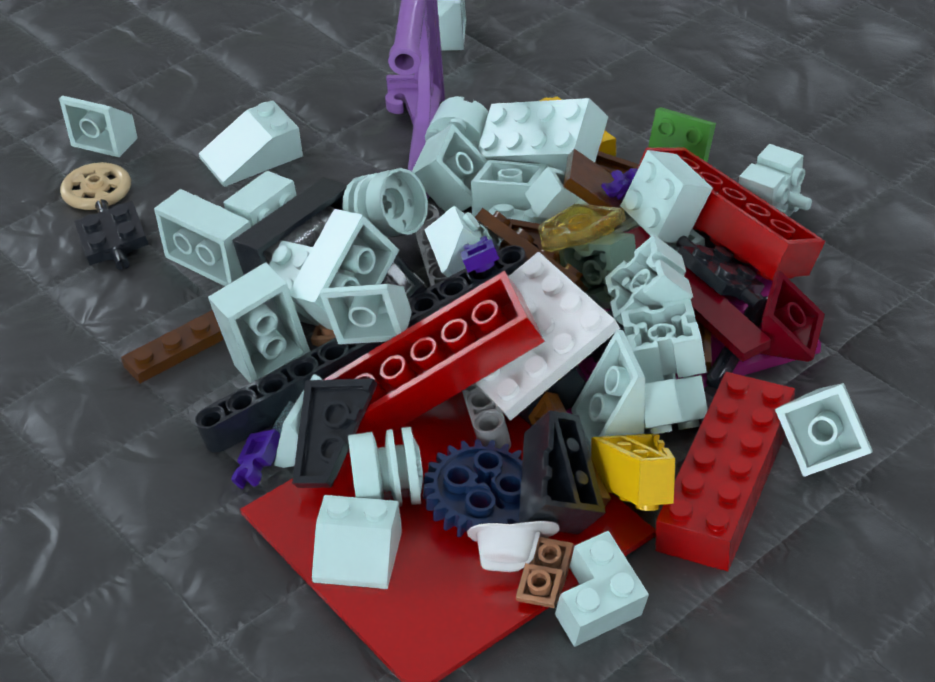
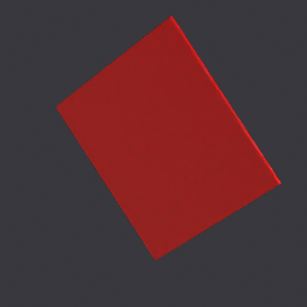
M462 391L393 431L395 445H402L401 428L411 427L412 435L420 449L423 479L424 474L428 473L429 462H436L438 452L447 455L449 445L460 450L461 441H465L469 447H474L475 440L477 439ZM504 415L511 439V447L508 452L512 454L517 450H521L522 461L524 433L531 425L519 415L515 416L511 421ZM386 436L376 442L378 448L385 447ZM350 449L346 454L332 488H297L292 484V478L240 509L242 516L401 682H439L549 608L516 601L524 568L515 572L483 569L480 564L478 542L472 541L468 537L467 531L461 537H457V527L454 526L451 529L444 530V519L440 521L433 520L434 510H426L427 499H423V486L420 496L421 504L414 505L411 504L409 488L401 489L402 506L399 507L402 534L388 589L314 583L312 581L315 529L324 495L356 497ZM384 492L383 500L394 501L392 492ZM609 493L611 500L605 507L606 513L579 535L557 532L548 538L570 542L575 547L586 540L609 531L624 556H627L654 538L656 530L615 495ZM570 568L561 593L580 585Z

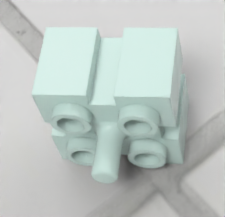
M769 144L758 155L757 164L751 163L739 176L740 185L787 216L797 212L799 208L809 210L812 204L810 198L800 194L801 184L805 177V169L802 168L804 155Z
M654 234L634 251L635 257L629 263L623 261L605 277L608 294L614 297L610 302L613 317L622 325L621 311L646 306L649 307V311L662 309V303L687 298L691 299L693 297L689 280L684 277L686 269L682 255Z
M690 298L662 303V309L649 311L648 306L621 311L624 333L645 376V383L669 379L675 380L676 373L678 378H687L707 373L702 338L695 320Z

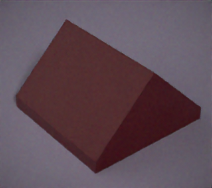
M781 271L776 272L762 317L761 331L771 339L770 348L760 354L809 362L814 359L825 314Z

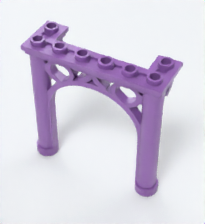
M401 0L395 41L389 52V66L399 75H387L386 77L388 93L385 96L386 108L393 114H402L404 112L403 103L406 104L413 124L407 169L411 172L426 143L425 134L439 108L440 102L445 101L437 0Z

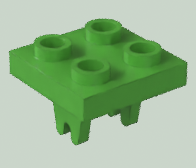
M662 107L657 108L648 148L684 147L708 162L716 123Z

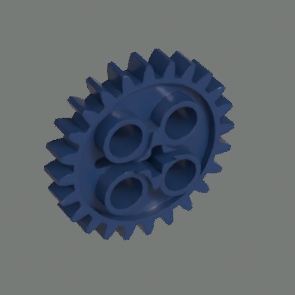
M476 439L474 447H469L465 441H461L460 450L449 445L447 455L438 452L436 462H429L428 473L424 474L423 499H427L426 510H434V521L444 519V530L451 529L454 526L457 527V537H461L471 527L479 524L519 523L522 451L517 450L512 454L509 453V444L507 443L500 449L495 448L494 440H491L488 446H482L481 441Z

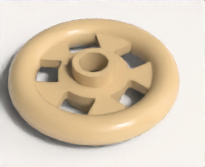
M104 162L87 164L73 170L64 178L60 186V194L62 199L74 208L97 210L95 203L98 200L101 207H103L101 199L106 200L108 206L122 200L131 188V177L124 168L116 164ZM112 175L115 176V178L109 180L107 176ZM80 185L81 187L79 190H72L73 186ZM110 187L116 188L111 193H107Z

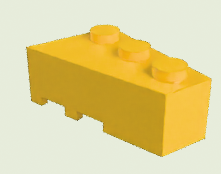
M659 434L591 437V460L609 493L617 494L620 500L631 502L636 505V509L644 511L658 510L659 505L674 504L675 457L669 448H664L665 443L663 440H659Z

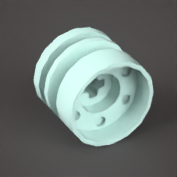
M397 168L356 177L347 185L343 195V211L362 214L386 238L417 232L424 224L427 216L428 200L425 188L420 179L407 169Z
M411 427L401 428L402 445H395L393 430H387L385 447L380 448L377 447L372 432L348 435L354 488L357 498L383 500L384 492L391 491L394 501H398L400 507L402 506L401 489L409 488L411 504H421L420 496L424 483L420 449L412 435Z

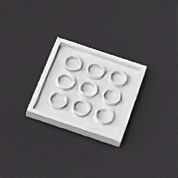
M540 252L532 256L509 277L522 294L545 342L475 383L510 421L609 339L617 329H620L612 316Z

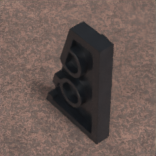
M373 378L305 380L292 484L297 488H332L349 450L348 435L356 434L378 385Z

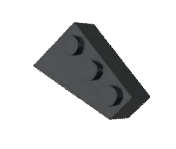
M549 410L524 433L519 523L549 521L559 524L560 530L558 532L579 535L602 517L606 511L579 415Z

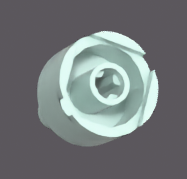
M459 96L448 98L437 109L425 134V141L453 124L477 149L489 112L477 101L471 103L464 101V97Z

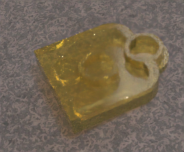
M573 204L538 226L542 241L541 247L544 251H559L570 246L585 245L600 236L608 235L614 231L615 227L626 221L624 209Z

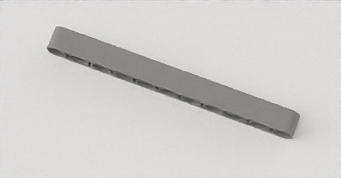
M428 204L424 224L415 234L430 285L433 286L448 277L442 274L425 232L427 227L440 218L436 206ZM475 383L464 389L462 392L476 438L481 441L482 446H488L489 442L494 440L495 448L500 449L507 443L510 449L511 439L500 408Z

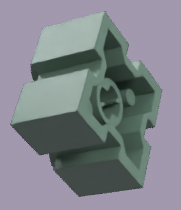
M581 230L558 240L561 266L565 267L569 263L582 273L583 276L580 280L588 288L585 293L601 308L612 309L610 302L614 297L608 294L605 277L623 261L629 263L635 257L636 244L634 234L613 232L603 237V231Z

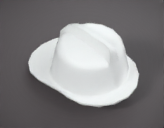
M549 521L516 524L487 523L471 527L467 534L468 537L478 542L480 564L483 569L515 572L523 569L525 563H530L533 560L539 537L548 538L556 534L560 529L559 524Z

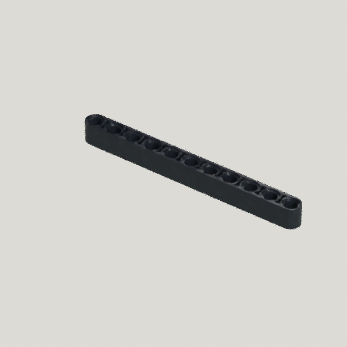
M516 245L502 248L497 251L499 260L494 261L495 265L490 269L479 273L473 270L468 273L465 268L409 298L408 302L412 313L408 328L501 272L505 271L508 276L528 261L524 248ZM334 338L198 412L194 421L206 448L211 452L225 451L247 439L251 433L260 432L286 418L305 388V380H310L313 374L321 377L323 380L385 342L338 344L337 339Z

